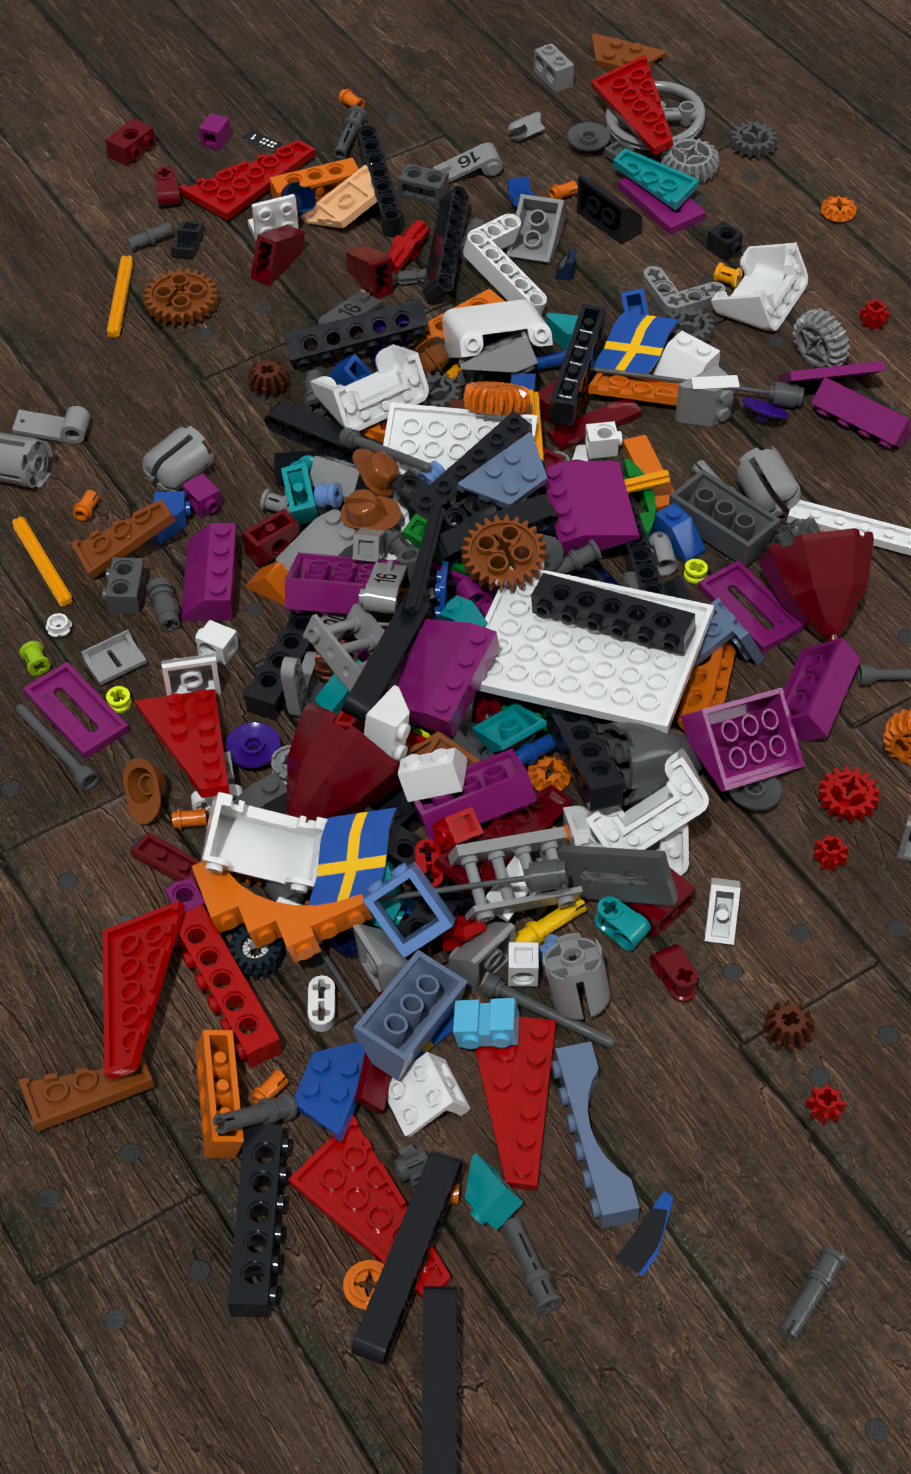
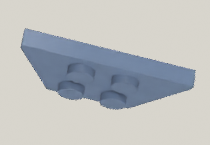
M531 432L527 433L458 482L457 490L462 493L465 490L479 495L478 499L493 502L501 508H507L521 502L546 484L547 475L533 434Z

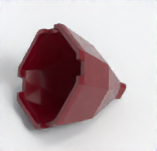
M856 528L802 534L794 537L793 545L782 548L779 542L771 544L759 558L760 567L781 605L818 638L825 640V642L838 639L842 635L867 588L874 543L873 532H864V537L860 535L859 529Z
M308 702L303 709L287 756L286 812L289 816L297 818L305 816L306 821H316L317 817L328 819L329 817L361 813L367 806L371 807L401 786L398 776L400 764L352 725L347 730H344L334 723L337 718L336 714Z

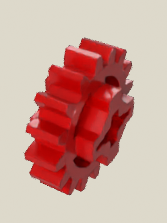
M848 766L844 767L843 772L834 768L832 775L826 773L824 780L820 781L818 800H822L821 808H829V816L837 814L838 821H842L844 817H848L850 823H853L854 817L864 821L865 814L872 816L874 808L878 806L880 789L875 788L877 781H869L868 772L863 775L859 774V768H856L854 772L849 771Z

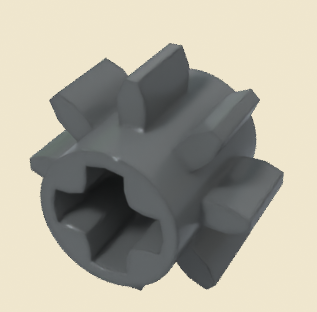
M461 369V371L457 372L456 382H459L462 385L461 389L465 391V387L469 383L485 382L487 374L483 373L482 370Z
M410 1144L398 1149L399 1155L397 1159L393 1160V1165L401 1182L408 1180L413 1187L417 1185L428 1157L423 1148L416 1150Z

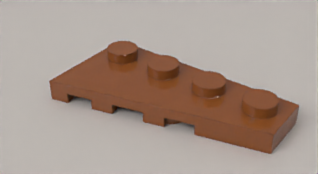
M161 499L134 512L132 518L127 520L119 519L112 523L113 527L102 532L98 529L89 534L90 538L83 541L77 539L71 542L87 573L94 579L111 567L113 557L124 558L176 521L167 504Z
M144 1058L140 1059L137 1071L113 1080H109L104 1075V1066L98 1070H88V1068L75 1069V1074L58 1076L57 1073L44 1075V1079L30 1081L29 1078L19 1079L37 1132L154 1087Z

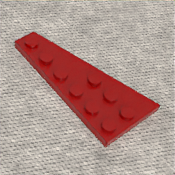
M646 54L591 80L592 89L654 155L673 147L671 132L665 119L664 110L651 75Z
M297 140L277 148L276 153L271 155H259L257 160L251 163L244 161L216 172V176L210 179L200 178L196 180L197 184L189 187L186 184L179 187V193L228 221L270 190L269 177L294 172L316 155L315 148Z
M201 689L196 692L174 693L169 696L135 700L136 710L139 714L142 713L147 725L154 729L158 740L170 756L176 759L178 767L188 775L189 782L201 798L216 796L218 792L230 794L215 689Z
M180 901L103 930L104 1075L109 1080L132 1073L138 1069L185 906Z
M519 1016L518 1045H509L505 1048L482 1046L474 1049L486 1104L491 1118L493 1135L496 1140L503 1179L511 1188L537 1191L556 1020Z
M353 1115L343 1141L336 1140L332 1135L288 1179V1182L293 1189L377 1261L385 1264L408 1207L383 1163H380L374 1153L367 1137L365 1138L359 1128V1124ZM433 1246L414 1291L422 1299L424 1286H447L451 1282V1276Z

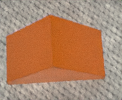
M280 561L260 568L246 584V588L285 606V578L289 571Z

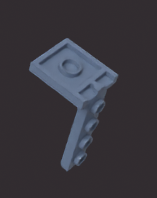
M719 598L714 600L710 605H714L716 614L711 619L693 668L727 641L735 644L737 650L746 661L751 658L756 665H759L765 658L749 632L741 626L736 617L729 612Z

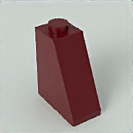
M284 225L258 234L251 278L267 285H272L301 255L305 232L292 226Z
M363 245L346 252L347 270L363 290L369 292L370 296L377 299L393 294L392 258L390 255L368 245Z

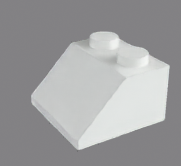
M681 331L668 342L652 375L690 379L716 365L719 366L720 350Z
M215 653L162 661L161 665L167 696L174 693L196 692L201 689H215L216 695L221 694Z
M394 685L366 714L364 735L397 762H400L407 754L408 747L405 744L411 726L408 725L410 712L399 687Z
M440 748L431 753L422 755L411 754L402 758L398 776L407 801L411 802L462 792L468 762L466 756L456 748Z

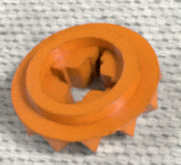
M839 195L835 198L829 196L828 200H823L821 206L822 215L835 222L851 220L856 215L857 210L853 200H848L847 197L841 198Z
M544 755L542 759H536L535 763L528 766V774L532 786L538 791L551 784L559 791H562L571 781V774L564 760H559L557 755L553 758ZM553 768L554 773L546 779L545 772Z
M364 1260L356 1263L347 1271L343 1280V1291L345 1298L353 1305L354 1309L360 1308L366 1311L375 1288L372 1289L370 1297H367L365 1288L360 1286L366 1285L369 1275H371L373 1284L376 1286L384 1267L383 1263L375 1260Z

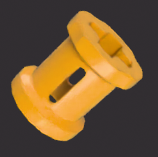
M720 262L716 267L713 281L730 284L732 288L736 289L741 281L743 270L741 268L733 269L727 267L724 263Z

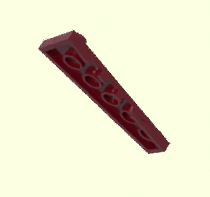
M551 784L535 794L537 801L530 803L523 809H515L501 819L494 820L490 826L483 829V834L460 844L549 829L563 814V807H570L573 801ZM455 846L436 858L433 865L456 884L469 883L465 868L461 867V865H450L448 854ZM515 855L506 856L503 859L505 867L508 866ZM488 860L478 861L476 865L481 882L496 880L492 863H489ZM492 886L483 887L484 893H486ZM471 889L465 890L473 897Z

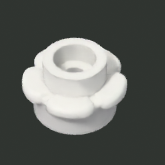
M61 613L51 615L46 624V630L52 637H63L70 632L72 627L71 621L66 615Z

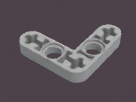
M647 267L643 273V284L666 315L667 313L673 314L674 308L679 311L682 310V306H685L686 309L694 306L696 311L712 306L711 299L718 291H725L726 289L722 283L710 282L679 292L660 267ZM662 289H663V290H667V291H669V292H667V293H661V292H659L658 290H662ZM694 297V298H698V299H700V300H698V301H692V300H690L689 298Z
M307 651L302 664L299 658L284 657L282 661L280 675L289 715L301 717L304 707L308 702L310 703L319 679L316 677L314 669L316 652Z

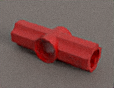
M417 220L413 222L403 235H396L393 239L391 250L387 253L392 258V272L398 273L408 260L414 261L417 258L421 244L430 234V228L427 227L424 221Z

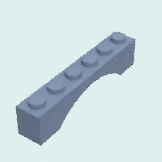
M590 1041L555 1048V1060L551 1061L552 1075L554 1079H559L561 1087L558 1088L561 1106H567L569 1113L565 1116L569 1134L574 1133L576 1142L573 1143L576 1160L583 1163L584 1170L581 1171V1178L584 1189H590L592 1199H589V1207L592 1218H598L601 1229L638 1221L640 1207L632 1180L618 1170L604 1155L590 1127L588 1104L597 1084L599 1071L592 1043Z

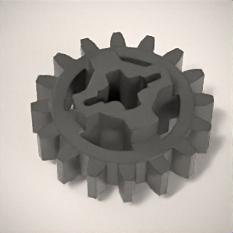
M748 121L745 125L741 122L739 127L734 126V131H731L730 145L734 147L735 152L741 151L740 155L748 154L749 158L752 156L760 158V154L768 156V152L773 153L774 148L777 146V132H773V127L767 128V123L760 125L759 121Z
M682 306L680 311L674 308L673 314L667 313L666 318L680 319V321L673 328L667 340L671 341L679 332L684 331L703 342H709L714 332V320L710 319L709 313L703 314V309L694 310V306H691L690 309Z
M438 371L435 375L427 372L426 380L429 393L427 398L417 405L448 407L449 400L462 399L461 384L456 383L455 377L449 379L448 373L440 376Z
M811 517L805 520L804 518L801 520L795 519L776 531V536L770 540L767 548L777 542L781 543L782 548L793 545L794 537L802 534L820 532V527L815 519Z

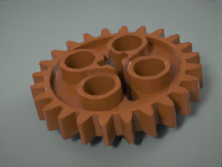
M178 268L176 273L168 270V275L160 273V279L153 277V283H147V288L144 289L143 299L146 311H149L150 317L155 316L156 321L163 319V324L172 321L173 326L177 322H181V325L184 326L186 321H189L191 324H194V319L203 321L202 315L209 317V311H215V305H218V289L216 283H213L212 277L206 278V273L199 275L198 270L190 273L189 268L185 272H181V269Z
M495 515L494 522L484 518V526L476 523L475 531L468 530V537L463 539V546L461 547L462 565H465L466 573H471V580L479 579L480 587L488 583L489 591H492L495 586H499L500 593L507 586L511 592L514 591V585L524 589V581L532 584L533 576L540 577V569L545 568V560L547 559L546 542H543L542 533L537 534L536 526L528 528V520L520 524L518 516L513 521H509L508 515H505L504 520L501 521Z

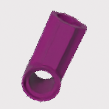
M471 577L462 579L456 586L458 596L471 600L479 611L480 604L492 602L495 598L480 587L476 580L472 581Z

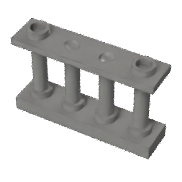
M356 603L353 604L346 620L325 625L317 614L312 615L304 635L350 692L367 661L356 664L349 653L366 649L371 655L385 631L369 611L363 610V605ZM350 630L358 639L340 644L334 634ZM405 655L403 656L400 664L398 665L395 673L393 674L385 690H388V688L390 687L394 677L396 676L400 666L402 665L406 657Z
M557 827L460 844L452 849L448 854L451 866L461 865V867L465 868L469 883L481 882L476 864L478 861L488 860L489 863H492L497 879L508 878L503 861L506 856L515 855L516 858H519L523 874L524 869H529V863L532 862L530 854L534 851L541 850L542 853L546 854L547 860L558 859L560 861L557 849L566 838L564 827ZM511 884L499 885L503 901L487 903L483 887L471 889L476 906L469 910L465 918L466 921L477 919L478 923L494 919V916L555 904H558V907L570 906L575 903V899L583 892L582 886L568 888L566 884L562 885V888L556 889V891L541 893V891L533 892L532 887H527L530 896L514 898Z

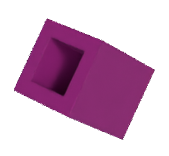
M210 113L199 127L201 146L221 150L231 137L230 118Z

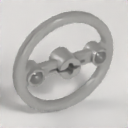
M654 81L658 92L674 94L687 100L675 108H666L665 103L661 101L666 121H679L684 126L691 125L684 132L673 136V142L675 139L682 140L683 137L686 139L694 138L700 132L705 122V107L700 97L689 88L680 84ZM608 106L606 109V124L610 133L617 140L620 139L633 148L650 151L638 137L623 131L629 129V127Z

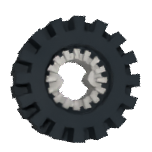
M244 927L239 928L240 935L235 932L232 935L233 940L229 941V951L245 979L249 980L250 975H253L254 981L259 980L258 975H263V978L266 979L269 978V971L274 975L277 972L276 966L280 968L282 964L281 959H283L281 938L276 939L270 944L258 947L261 949V954L254 957V955L251 956V950L256 947L248 930H245Z

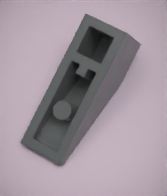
M275 772L251 784L234 800V804L241 800L245 801V805L281 814L287 813V787Z

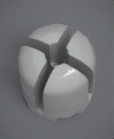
M181 425L145 454L143 469L147 479L154 486L157 485L158 490L162 492L180 491L182 484L199 476L213 464L214 453H208L202 443L205 438L192 426L183 428Z
M0 432V482L29 488H41L50 476V472H47L48 457L53 458L48 442L37 438Z
M771 446L773 450L765 449L760 451L757 447L740 458L741 464L737 469V474L735 472L734 474L748 499L776 517L785 515L767 483H770L778 497L784 501L789 510L797 505L801 497V489L776 448Z
M580 933L565 934L555 938V944L548 949L546 954L543 952V965L556 1011L572 1020H584L576 983L581 982L590 1017L592 1018L600 1014L610 1000V988L601 945L597 940L595 943L590 939L581 938ZM575 955L576 960L569 961V957Z

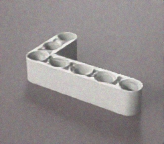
M504 214L471 230L467 235L463 249L465 258L508 301L527 300L542 315L547 301L546 295L501 250L515 242L521 225L519 217L514 214Z

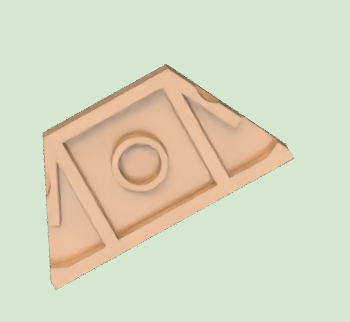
M366 165L361 167L301 214L303 222L344 228L377 202L368 167Z

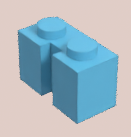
M515 998L491 999V1003H480L479 999L456 1000L453 1034L458 1048L476 1049L482 1046L505 1048L509 1045H518L519 1010Z

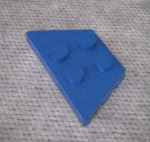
M359 1041L313 1052L294 1096L297 1103V1111L304 1116L310 1117L312 1122L320 1128H326L338 1141H343L358 1103L354 1098L365 1054Z

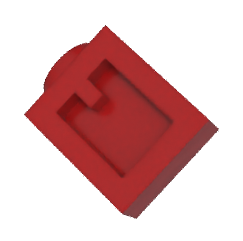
M472 807L446 816L432 825L434 837L443 851L484 833Z
M464 915L455 917L453 926L441 934L443 950L451 951L456 947L463 946L467 941L474 939L476 934L486 931V923H478L477 919L466 921Z

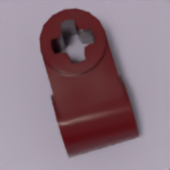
M169 166L157 168L155 178L159 207L180 205L178 184H176L174 169Z
M674 944L651 954L649 957L651 967L671 997L681 1003L690 1002L694 999L698 973L688 960L683 948L679 944Z

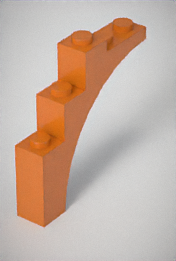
M201 862L192 866L210 917L219 933L234 929L236 926L245 923L256 948L270 944L276 939L283 937L294 963L309 959L314 954L321 952L318 942L332 938L338 933L352 928L355 924H363L372 919L368 907L363 902L364 897L362 894L342 901L321 905H291L274 902L252 893L239 884L226 870H223L222 873L210 872L205 869L206 865Z

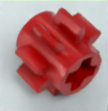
M879 300L866 302L865 308H861L859 315L860 318H863L862 324L869 329L883 327L884 322H888L890 312L886 311L887 305H884Z
M826 835L822 842L816 840L812 859L818 860L821 869L836 871L839 864L846 865L848 858L846 855L848 854L849 846H843L841 837Z
M828 1084L819 1090L813 1087L811 1097L807 1098L805 1107L812 1109L810 1118H816L823 1125H826L832 1119L838 1122L841 1115L840 1112H843L846 1106V1102L839 1101L841 1091L830 1088Z

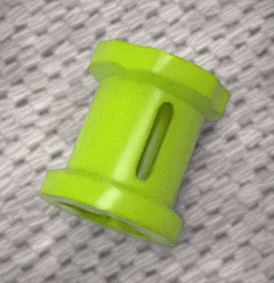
M38 641L27 642L19 650V654L26 661L27 670L32 676H40L46 673L51 666L48 658L44 657L42 653L43 647Z

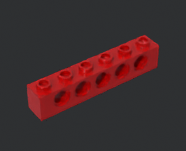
M199 905L184 912L174 946L176 948L181 946L184 952L181 954L187 969H194L196 973L194 979L201 992L206 991L209 996L206 1000L210 1010L214 1015L218 1013L222 1019L219 1021L221 1029L233 1030L235 1054L239 1061L244 1059L249 1069L282 1054L281 1042L277 1032L204 906ZM220 985H228L224 988H218ZM234 1007H240L239 1010H236V1011H232V1010H231V1009L234 1008ZM247 1030H254V1032L250 1034L243 1033Z

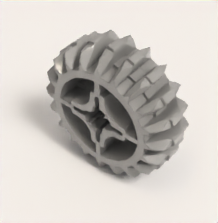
M683 137L682 140L675 139L673 147L662 152L660 163L697 178L699 183L705 184V181H711L712 177L716 176L719 167V155L714 145H709L708 141L702 142L701 138L696 140L693 137L691 139Z
M822 308L809 310L797 319V323L793 325L795 330L792 333L796 337L794 343L798 346L797 350L801 352L802 358L804 357L812 366H817L818 368L841 366L849 356L848 350L851 348L847 343L850 339L845 335L847 330L841 327L842 322L838 323L836 316H831L828 310L824 311Z

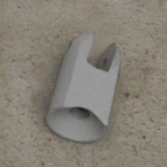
M534 112L510 123L508 130L514 129L516 133L510 139L518 142L544 131L545 127L541 123V113Z
M655 532L650 535L649 544L660 576L670 575L678 567L671 540L664 532Z

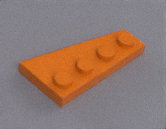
M598 372L589 384L588 393L677 406L679 383Z

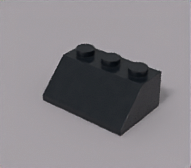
M583 175L578 176V214L621 245L641 234L642 215L599 184Z

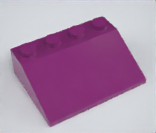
M563 461L545 468L547 475L545 488L547 496L559 516L558 521L554 525L565 557L569 550H577L587 545L591 539L595 541L600 551L640 539L619 461Z
M298 552L285 578V609H292L296 613L318 611L322 615L342 613L348 616L353 604L359 603L360 589H365L376 562L352 560L353 557ZM380 559L378 562L387 563L388 560ZM393 560V564L399 565L397 560ZM369 611L375 619H384L391 615L389 613Z
M426 619L387 692L394 685L399 687L410 712V722L453 737L500 649L497 632L469 622Z
M782 687L681 716L690 746L722 792L805 767Z

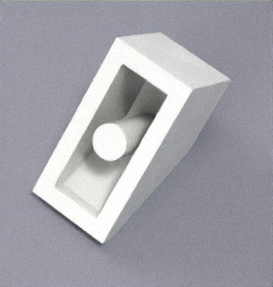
M711 878L705 941L734 945L741 889L740 881Z

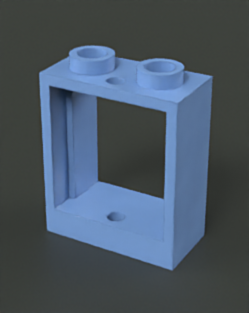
M415 861L408 866L405 862L397 866L390 872L392 877L383 882L380 878L366 888L368 893L363 899V902L403 958L451 928L456 919ZM410 878L437 917L404 938L377 899Z

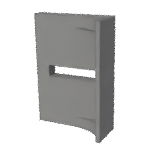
M129 630L81 652L83 662L99 685L147 663V659L136 646ZM109 653H112L114 655L116 660L121 665L120 667H117L115 665L113 660L108 655Z

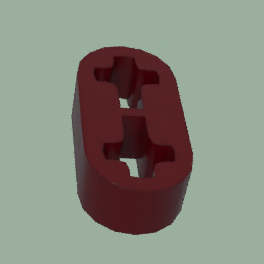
M477 690L475 699L476 725L487 719L485 713H490V717L501 711L500 695ZM486 696H490L491 702H486Z

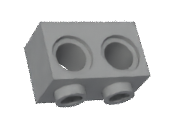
M552 43L534 49V72L555 93L573 87L574 64Z

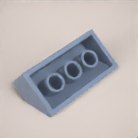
M417 950L353 1028L354 1034L372 1064L396 1080H399L453 1012L455 1001L462 999L468 981Z

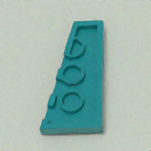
M626 148L613 159L614 168L674 210H677L699 187V179Z

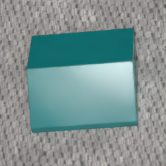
M515 703L472 727V730L492 753L505 750L547 726V722L518 703Z

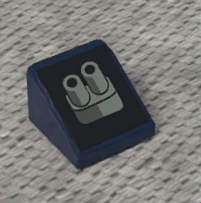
M571 248L558 263L555 279L567 281L573 279L576 256L575 248Z

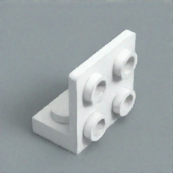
M294 194L252 204L253 218L248 219V227L255 241H257L258 234L284 225L298 229L297 205Z
M426 1052L414 1061L399 1080L395 1078L390 1080L387 1101L404 1135L407 1137L414 1135L445 1111L462 1116L471 1109L446 1060L429 1052Z

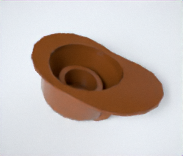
M439 336L428 338L418 345L414 351L419 354L425 376H427V372L435 375L437 371L440 373V376H443L442 369L450 361L445 344Z
M357 449L353 453L352 459L365 485L379 496H391V484L399 474L396 461L384 451L373 452L368 449Z
M366 489L356 490L345 497V504L341 509L343 523L349 528L388 530L398 524L401 518V509L397 502L388 497L377 496Z
M135 758L127 763L123 772L127 806L130 816L135 822L149 824L159 812L161 798L166 791V778L159 768L152 766L147 760Z

